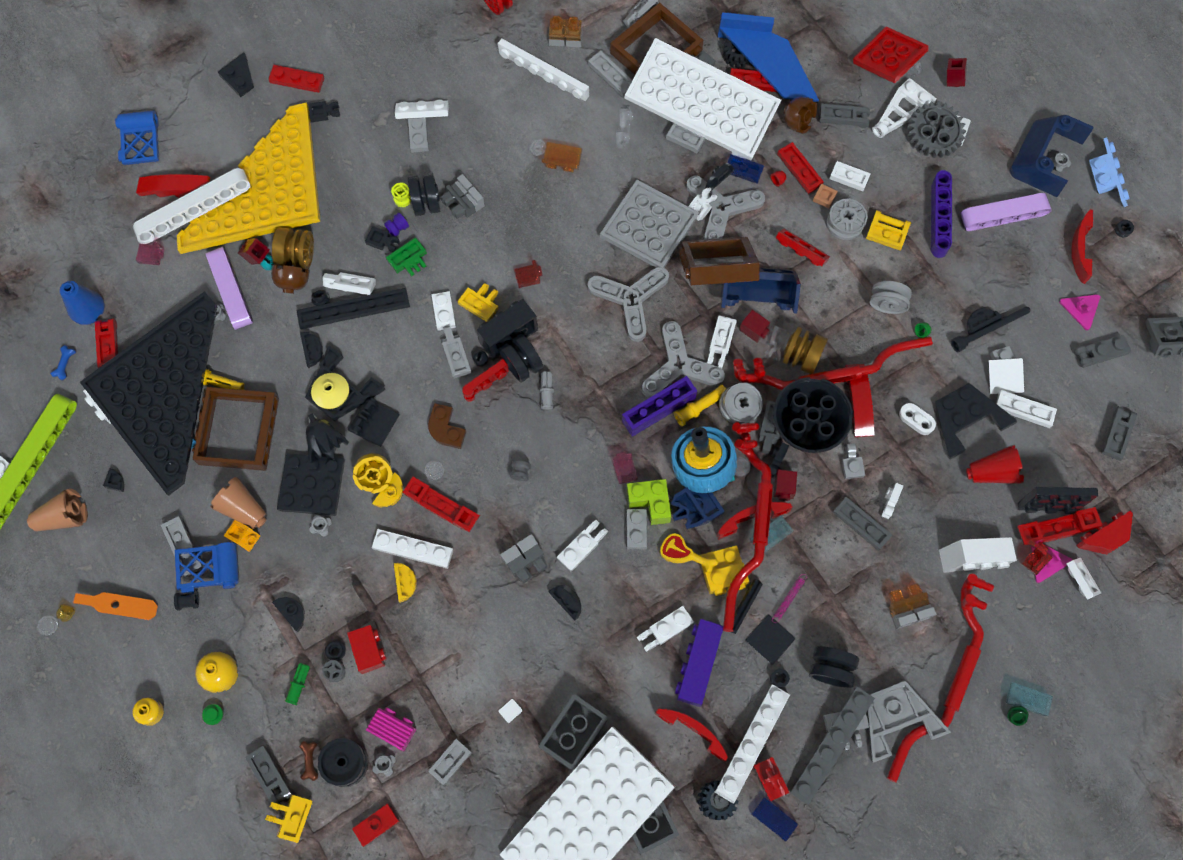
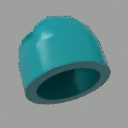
M269 254L260 263L264 270H272V265H275L272 256Z

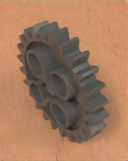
M931 101L929 105L924 103L922 108L918 107L916 112H913L908 121L910 124L907 129L911 130L908 136L913 137L910 143L916 142L914 148H921L919 153L925 150L927 157L932 153L933 158L938 154L942 158L945 154L949 156L952 152L954 153L961 146L962 141L965 139L963 135L966 133V130L962 128L966 124L960 123L963 117H957L959 111L953 112V106L948 109L947 103L941 106L940 101L936 105ZM940 117H942L941 123L937 128V134L934 137V141L932 143L931 140L936 131V125L938 124Z

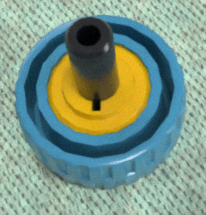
M703 426L688 430L676 440L672 448L671 461L675 476L681 485L685 488L688 487L693 492L711 493L720 490L733 479L736 473L737 454L734 443L726 433L717 428Z

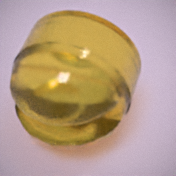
M62 604L58 608L56 616L58 619H61V622H67L73 617L75 610L67 604Z

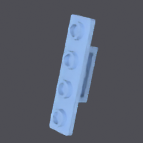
M1106 137L1103 139L1108 154L1089 160L1099 194L1118 188L1121 202L1126 207L1128 206L1126 200L1130 199L1127 189L1123 190L1122 187L1125 180L1123 174H1119L1117 168H1120L1118 157L1114 158L1113 153L1116 152L1114 143H1109Z

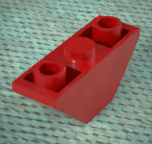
M1131 510L1125 514L1122 511L1112 517L1113 522L1108 524L1105 521L1101 527L1096 528L1098 530L1096 533L1088 532L1080 537L1082 542L1076 546L1079 549L1105 555L1109 554L1130 540L1133 513Z

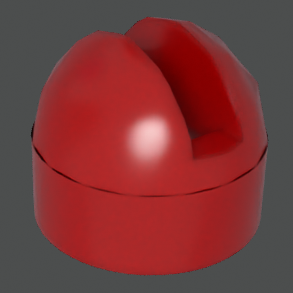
M780 170L771 174L773 184L777 187L782 185L786 180V174Z

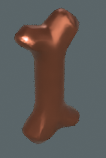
M303 741L299 745V748L304 752L305 771L300 776L302 780L309 778L315 781L319 776L313 767V750L318 745L315 742L308 744Z

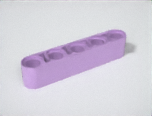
M1038 193L970 207L963 210L960 215L966 231H974L1042 217L1049 214L1052 209L1046 194Z
M224 247L205 253L233 328L237 330L252 324V318Z

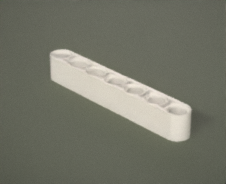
M241 168L233 169L136 221L133 229L138 242L141 244L151 243L246 192L250 188V183L245 171Z

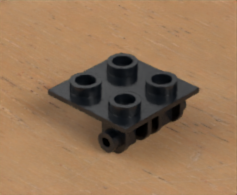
M370 398L362 405L348 431L381 447L400 414L376 403L375 399Z

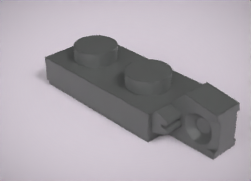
M769 400L766 404L759 435V442H763L761 453L768 455L771 445H776L780 436L773 419L775 402Z

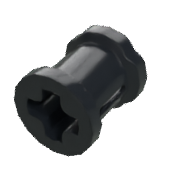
M194 591L189 594L175 593V609L180 611L182 608H198V592Z

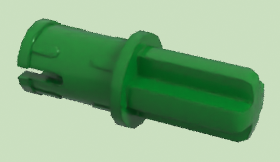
M303 663L298 664L294 678L290 681L291 686L285 702L294 705L298 704L302 689L306 687L304 683L310 666Z

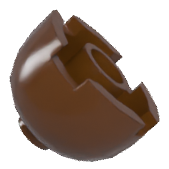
M800 96L794 98L784 108L787 126L791 130L802 134L811 128L809 123L812 118L816 117L817 103L809 97Z
M272 265L273 283L283 289V293L294 294V290H301L308 283L309 269H305L302 272L300 267L283 265V267L277 269L278 265Z

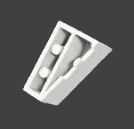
M1012 537L963 539L939 549L943 573L973 569L986 570L993 567L1003 569L1010 567V563L1017 561Z

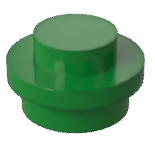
M216 704L208 705L202 713L203 721L208 725L220 723L224 715L223 709Z

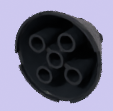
M807 377L795 380L783 388L774 404L773 419L779 435L790 446L803 452L822 453L837 447L844 441L852 426L853 412L849 399L838 386L825 379L819 380Z

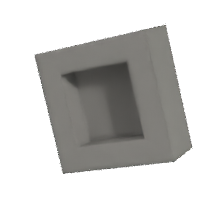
M1010 346L992 351L990 354L992 360L1015 359Z

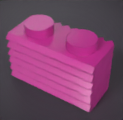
M387 707L384 710L378 708L366 731L405 751L417 730L412 727L414 723L405 717L399 720L395 717L396 712Z

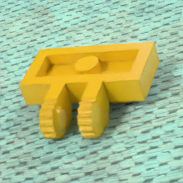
M484 283L477 293L467 288L457 302L461 307L482 320L489 322L499 309L498 305L493 303L498 295V291L494 289L487 298L483 297L489 288V285Z
M291 794L287 806L275 802L270 804V807L273 809L285 811L283 820L273 815H267L265 820L280 824L276 837L298 843L313 801Z

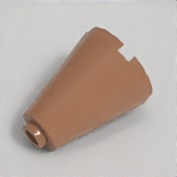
M237 477L232 478L228 482L230 486L223 487L212 500L210 507L250 528H261L267 521L265 518L266 512Z
M67 489L28 515L27 524L34 531L79 527L87 521V508L85 503L81 504L78 499L81 496L77 491Z

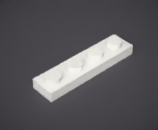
M377 529L372 545L374 550L446 569L449 567L453 554V548Z

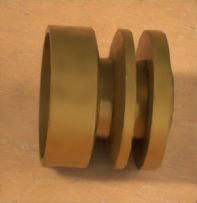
M278 227L272 241L273 263L278 266H290L292 264L294 267L308 269L314 254L312 232L297 229L294 234L293 229Z
M797 327L784 350V360L782 363L787 364L790 357L794 358L792 367H795L798 361H802L801 371L813 374L828 339L816 334L813 340L810 341L808 340L810 331L807 330L804 337H800L802 328Z

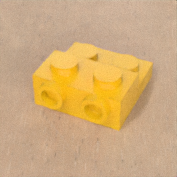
M737 546L701 555L708 559L717 558L718 565L714 566L710 573H707L705 566L701 565L709 594L715 593V596L727 593L726 590L729 589L733 578L744 566ZM747 576V578L743 581V583H742V585L740 586L739 590H742V589L746 588L745 585H748V583H749L748 576Z

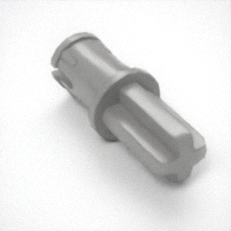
M549 371L541 373V389L539 392L541 393V409L543 410L553 409L554 389H552V373Z

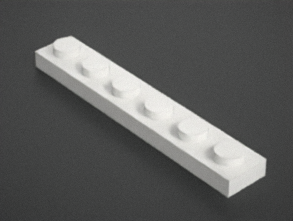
M502 38L498 42L499 54L503 58L512 60L516 65L528 69L534 75H539L545 81L557 85L561 90L568 91L578 99L584 101L588 99L589 86Z
M773 684L771 685L715 793L731 803L736 801L790 694Z

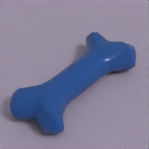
M65 345L60 348L62 356L57 369L50 373L53 377H58L60 380H64L67 377L65 369L68 360L76 353L74 349H69Z

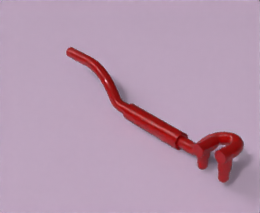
M736 422L732 425L733 431L741 437V439L735 441V447L746 455L749 462L761 471L762 475L761 482L758 483L753 534V545H755L754 557L739 570L727 591L723 631L733 632L736 598L739 588L747 576L760 566L764 558L765 546L768 545L773 485L771 484L770 467L759 459L753 450L758 444L757 441L751 440L749 432L759 429V424L756 422L743 424Z
M975 574L968 575L961 588V608L974 634L970 645H967L944 703L946 708L940 720L946 727H949L955 712H958L981 654L980 647L984 632L973 613V607L985 610L987 603L979 600L971 594L973 587L992 592L994 589L993 584L986 582ZM924 724L913 729L902 740L888 773V780L897 783L911 746L919 738L928 734Z

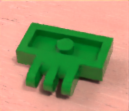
M415 237L387 256L386 260L397 274L405 269L412 277L415 275L411 270L412 268L418 273L421 271L418 264L423 269L427 267L421 259L427 252Z

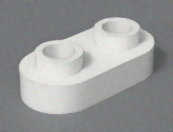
M907 403L899 411L900 419L922 435L931 434L936 427L934 418L915 404ZM906 412H909L912 417H908ZM922 424H926L927 428H923Z

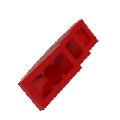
M190 174L139 177L136 194L139 196L156 194L158 197L175 195L177 198H181L209 183L210 177Z

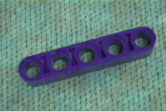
M946 170L939 171L931 185V253L937 258L944 257L952 245V175Z

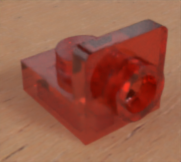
M532 260V265L514 269L519 288L540 284V276H543L540 265L537 266L535 260Z
M1030 540L1028 543L1035 550L1026 557L1022 565L1037 575L1053 557L1047 552L1049 548L1040 541L1035 543Z

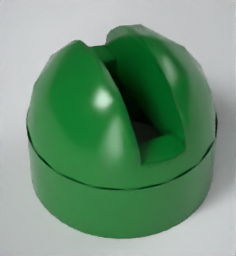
M926 322L918 323L915 326V334L919 338L927 337L932 331L931 326Z

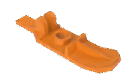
M105 592L95 596L76 593L73 601L75 604L92 606L100 613L143 620L154 618L158 608L153 600ZM114 602H119V606L117 608H113L112 605Z

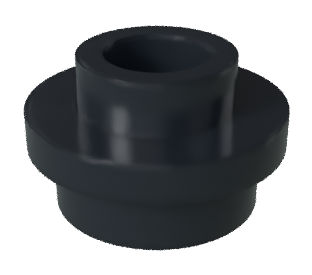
M318 290L312 294L311 302L317 306L327 304L330 296L325 290Z
M332 641L326 646L325 654L329 660L340 661L346 654V648L340 641ZM335 648H339V653L337 655H333V650Z

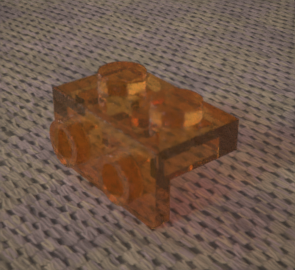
M547 142L542 163L546 164V168L556 169L559 166L563 167V171L574 172V169L579 170L582 148Z

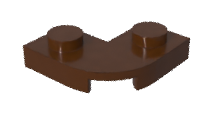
M434 403L428 423L431 436L441 445L461 449L466 429L449 426L453 408Z

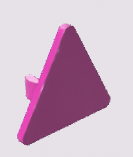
M1100 295L1061 299L1059 303L1088 331L1091 328Z
M1042 543L1031 544L1035 580L1037 583H1041L1066 567L1067 563L1073 561L1072 558Z

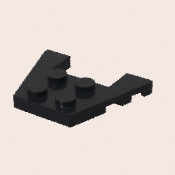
M329 346L326 350L327 354L324 360L321 361L320 369L317 375L314 376L305 398L332 420L336 421L364 404L366 400L382 393L385 387L371 377L359 391L349 385L348 398L339 407L334 409L319 407L312 399L311 389L313 383L320 376L333 373L332 370L344 358L342 354ZM332 386L327 387L326 390L329 391Z
M970 383L935 401L949 459L958 456L966 450L956 433L990 415L1000 431L1017 423L1013 416Z

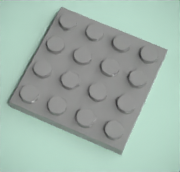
M636 180L601 231L600 238L656 268L661 267L663 269L696 221L699 212Z

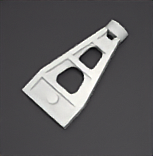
M909 78L898 88L880 121L872 128L873 133L877 137L883 138L886 134L906 124L918 107L922 108L924 103L929 105L931 101L935 103L937 98ZM905 98L915 108L906 112L898 105L901 99ZM894 111L902 118L894 122L888 116Z

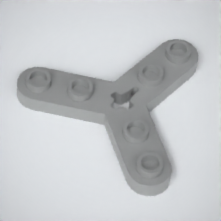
M692 176L687 180V191L695 198L697 195L702 194L707 182L699 176ZM715 189L709 192V197L717 195V199L709 203L712 208L704 240L723 239L728 217L761 208L765 202L764 193L760 190H751L723 197ZM719 205H722V207H725V208H724V211H721V209H718V208H719Z
M657 267L630 287L601 276H593L588 281V291L595 296L623 305L628 336L631 340L639 342L646 336V323L642 302L668 283L669 272L665 268ZM630 294L636 297L634 298V306H631L630 299H626L629 298Z
M674 321L665 323L662 328V336L668 362L643 382L642 393L647 398L652 397L672 385L681 376H687L691 380L710 386H720L725 378L724 371L720 367L687 357L680 325ZM677 357H679L680 363L684 364L682 369L675 366L677 364Z

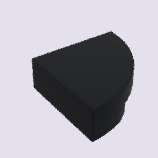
M109 468L103 486L108 489L124 492L125 484L122 476L114 469Z

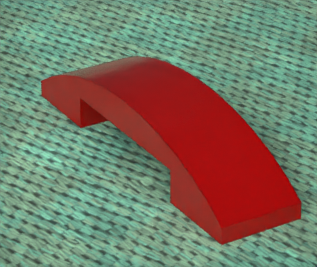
M1089 210L1080 221L1072 240V261L1075 272L1083 284H1086L1092 277V259L1085 258V235L1093 227V210Z
M853 364V365L865 366V364ZM863 375L860 379L847 381L850 388L853 410L852 424L854 437L874 436V415L868 375Z
M413 476L402 492L428 511L469 533L480 517L477 513L465 506H460Z
M771 502V518L774 519L789 513L792 505L785 502ZM756 505L746 508L731 517L718 531V540L735 534L738 530L737 524L755 518Z
M1096 507L1076 511L1071 515L1039 523L1035 521L1018 525L1017 528L1023 545H1031L1084 533L1101 527L1102 522Z
M658 709L655 715L673 726L677 719L711 743L707 749L708 752L723 762L727 760L728 756L721 743L700 722L677 711Z

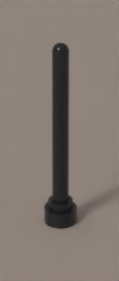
M1024 307L965 337L957 336L951 339V346L956 352H960L966 349L968 343L1030 313V308Z

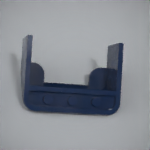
M1068 115L1036 120L1031 126L1010 168L1011 176L1058 197L1068 180L1051 173L1054 163L1050 158L1043 155L1054 132L1083 145L1094 127Z
M759 267V281L722 283L721 307L725 308L726 305L735 306V303H739V300L776 303L781 310H791L792 308L793 313L797 314L801 287L798 274L793 270Z

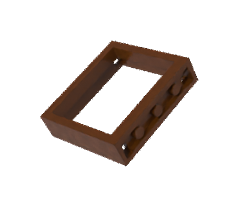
M658 3L610 43V54L636 75L641 63L625 49L661 19L691 44L683 51L695 57L703 50L704 40L665 6Z
M748 237L682 241V248H679L680 259L685 277L689 279L691 286L759 281V261ZM741 256L743 262L695 265L694 259Z
M207 387L205 397H202L203 409L199 413V429L195 432L196 445L192 449L193 460L198 465L266 471L279 402L277 395L274 392ZM217 399L265 403L255 461L206 457Z

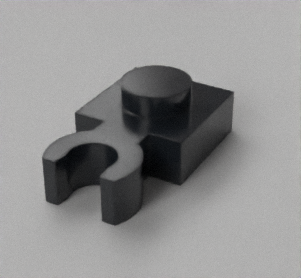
M326 101L308 104L311 123L329 120L328 116L330 115L333 117L340 116L339 110H334L335 108H340L338 102H332L329 105L326 104Z
M372 226L365 243L379 250H383L385 246L389 251L395 252L396 248L391 246V244H400V240L394 236L390 237L389 232Z
M782 443L780 448L776 447L771 456L774 458L770 466L772 478H774L789 449V445Z

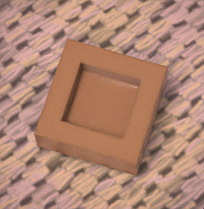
M821 184L814 196L813 202L829 209L838 191Z

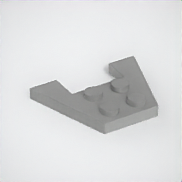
M906 681L870 694L875 698L868 709L873 763L892 756L884 735L923 721L931 740L951 733Z

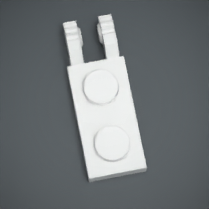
M718 316L709 349L708 364L713 363L714 352L722 355L719 359L718 367L723 368L737 320Z
M597 520L593 521L586 530H583L557 556V559L570 572L598 546V542L608 533L604 528L595 538L590 535L599 525Z
M681 606L650 626L637 639L643 641L651 634L654 635L656 640L644 647L645 651L648 652L694 624V621L684 606Z

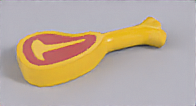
M674 533L667 536L660 548L662 558L668 562L686 563L692 560L704 565L707 573L712 572L713 567L718 565L717 558L708 559L694 553L692 549L687 547L684 538L679 534Z

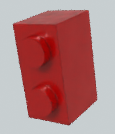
M371 625L347 633L358 672L364 674L385 666L384 660L387 658L384 649L379 647L378 641L381 638L378 629L374 630Z

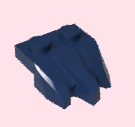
M688 487L675 494L671 502L673 506L679 507V510L673 514V521L686 519V529L705 525L725 512L712 492H693Z

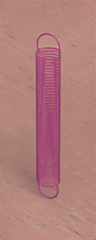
M800 576L798 577L799 580L797 579L795 582L796 585L794 584L790 589V595L788 593L787 599L785 598L781 603V609L779 607L778 613L774 614L775 617L777 614L779 620L784 615L782 612L785 613L787 610L785 607L788 608L790 606L788 603H792L793 600L791 598H795L794 593L797 594L799 592L797 589H801L800 587L802 586L800 584L803 585L805 582L802 578L800 580Z

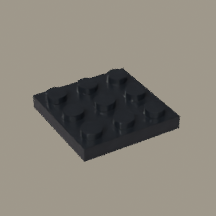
M286 454L277 510L336 516L345 463L344 458L331 459L330 457L319 458L315 456V462L310 463L308 455Z
M1035 487L1018 502V510H1025L1026 513L1045 511L1047 514L1057 513V511H1065V514H1074L1098 497V488Z

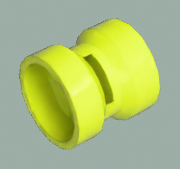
M405 183L395 184L391 189L395 204L398 207L408 206L411 203L409 187Z

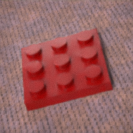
M886 26L853 58V64L890 82L896 83L929 51L928 45Z

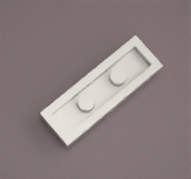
M448 100L396 103L395 106L396 119L448 116L449 114Z
M1003 390L999 392L996 401L998 406L1012 416L1047 428L1053 426L1056 408Z

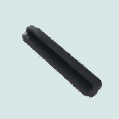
M753 579L735 612L733 632L731 633H737L763 585L761 581Z

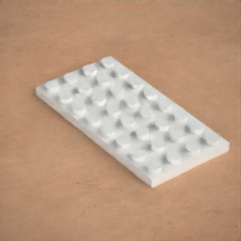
M656 38L624 96V99L697 135L705 137V139L750 161L781 102L780 99Z
M611 727L501 852L500 856L504 860H612L676 786L615 727Z

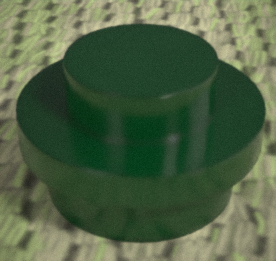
M1013 706L1007 712L1008 720L1016 726L1024 725L1028 720V711L1023 706Z

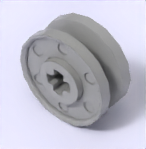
M850 198L841 199L835 202L830 209L826 220L827 228L836 238L852 240L863 231L868 218L867 211L856 200Z
M881 281L873 285L870 305L875 310L888 314H900L908 311L912 291L907 285L894 281Z
M738 383L727 388L722 393L719 407L727 421L733 424L736 422L743 424L755 420L759 416L763 402L760 392L753 385Z

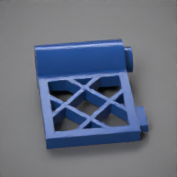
M156 111L118 114L117 118H115V124L117 129H120L121 150L118 151V161L122 162L123 165L159 161L157 135L159 122ZM152 132V138L148 142L142 139L146 133ZM126 135H135L136 138L131 144L126 142ZM139 140L146 144L140 151L134 148ZM149 147L153 149L154 156L145 157L143 155ZM131 149L137 153L133 159H127V154Z
M226 542L215 546L175 550L177 590H181V593L194 592V588L217 585L223 586L224 589H231L239 583L236 543ZM212 551V559L207 564L199 559L203 552ZM181 554H189L193 557L187 566L180 562ZM196 560L205 566L197 575L189 569ZM209 569L214 574V581H204L200 576ZM186 571L195 577L190 583L181 584V577Z

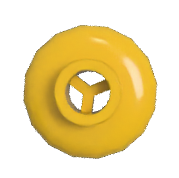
M149 697L142 698L133 707V717L139 724L152 726L162 719L164 708L158 700Z

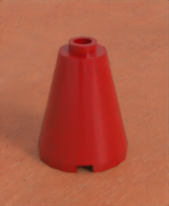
M1015 445L1008 446L969 464V468H966L968 480L972 479L973 483L1020 484L1024 482V474L1019 475L1023 468Z

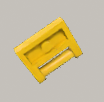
M876 210L866 239L901 251L911 222L907 220L904 222L889 217ZM878 221L902 228V230L879 223Z

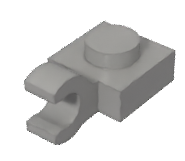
M855 443L847 444V447H845L847 459L842 460L844 479L862 478L865 476L862 457H856Z

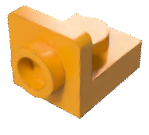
M234 520L224 534V537L250 552L260 538V535L246 525Z

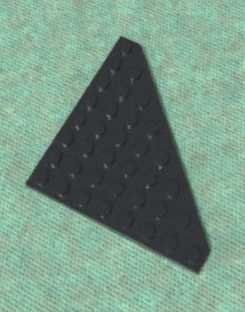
M205 291L80 381V384L168 496L185 484L217 312L216 304Z

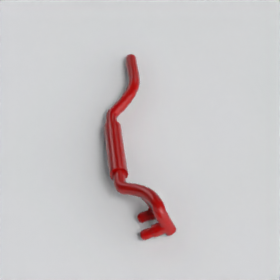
M928 336L888 346L877 355L870 365H853L799 376L798 379L810 377V379H825L833 384L860 379L863 375L873 374L880 370L885 360L893 354L931 346L933 344L932 338ZM762 358L753 359L754 373H746L742 359H735L733 361L735 377L741 382L762 383L783 390L788 384L795 381H783L765 375L766 372Z

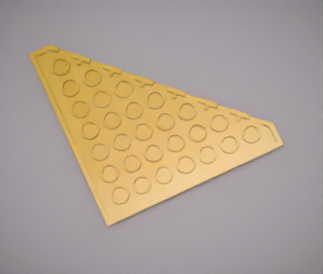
M307 102L289 106L285 111L286 115L281 120L278 119L266 138L262 137L254 146L255 150L252 154L246 156L238 165L239 168L245 171L250 188L246 192L190 221L189 226L177 234V250L180 254L274 233L278 227L291 229L321 222L311 123Z

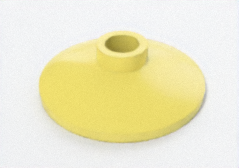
M324 374L317 378L312 385V399L321 408H337L348 398V382L339 374ZM332 386L329 391L326 390L327 387Z

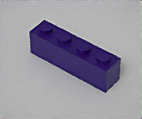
M685 376L623 413L622 423L633 437L687 403L695 400L697 389L690 379Z
M700 619L699 624H694L692 635L695 636L694 642L688 645L686 654L690 656L688 663H683L680 673L684 677L682 683H677L675 694H678L677 700L698 707L702 706L723 631L722 625Z

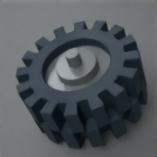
M720 781L705 783L706 786L700 788L702 792L698 793L700 800H697V804L701 805L699 807L700 811L704 812L703 815L713 820L728 819L727 817L733 816L732 812L737 810L735 804H738L739 800L731 803L715 793Z

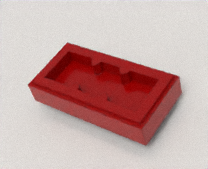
M386 804L352 828L361 845L365 847L400 821L390 805Z

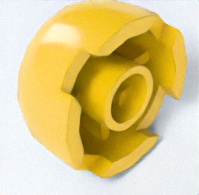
M369 453L357 460L353 469V479L360 490L378 493L389 486L392 479V468L384 456Z
M208 653L199 660L196 666V680L204 690L209 692L227 691L237 680V663L226 653Z

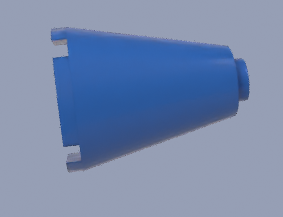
M67 281L61 285L60 294L68 316L80 325H88L97 321L99 315L103 314L105 303L99 293L74 281Z

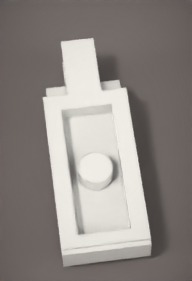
M341 272L339 275L325 273L322 278L324 287L371 295L376 285L375 278Z

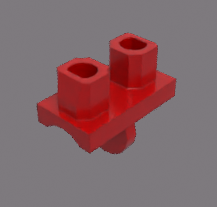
M773 757L753 766L770 802L790 793Z

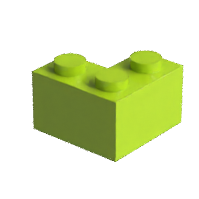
M666 479L627 484L629 509L648 506L651 525L670 523L671 511Z

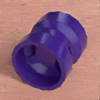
M399 212L394 215L392 220L384 222V226L394 237H397L401 230L409 228L408 222Z

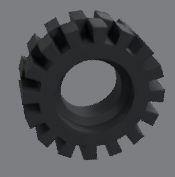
M727 38L724 42L722 53L726 64L731 63L730 67L736 65V68H739L740 65L743 68L745 64L748 66L750 62L743 54H736L732 51L736 47Z

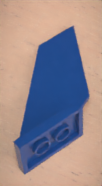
M722 12L718 37L728 38L784 99L804 96L812 98L814 102H819L789 41L772 33L774 17Z

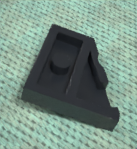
M242 53L218 71L219 76L240 97L254 88L245 53Z

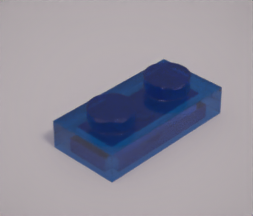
M731 154L727 162L734 167V172L730 175L758 184L764 165Z
M765 797L762 798L751 814L785 842L798 826L794 820Z

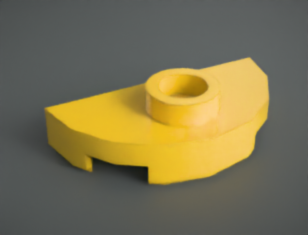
M395 472L392 475L389 486L381 491L372 504L379 508L393 506L401 499L403 483Z
M394 563L398 601L401 603L408 600L414 594L417 579L414 572L408 566L402 563Z

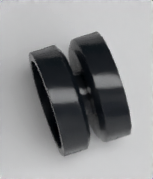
M434 174L423 175L424 186H421L418 176L408 177L415 216L425 215V203H427L431 214L441 212L439 190L435 183Z
M522 334L512 339V345L506 343L498 348L501 358L505 360L508 364V369L520 383L530 377L529 371L537 373L544 368L538 353Z
M815 647L813 659L817 663L810 666L808 676L816 681L832 686L853 688L856 677L850 671L858 669L859 657L836 648Z
M346 738L335 739L328 742L321 749L318 757V770L321 777L327 783L339 787H351L359 783L366 775L369 758L365 749L360 744ZM344 759H345V761H346V762H345V765H344V766H340V764L343 763V762H344Z

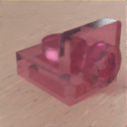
M154 241L153 245L139 244L136 261L140 264L160 265V261L164 257V249L159 242Z
M622 452L615 455L613 466L618 483L623 484L638 480L632 460V453Z

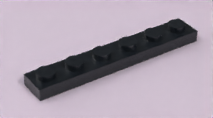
M402 288L297 310V317L300 329H306L410 307L407 289Z

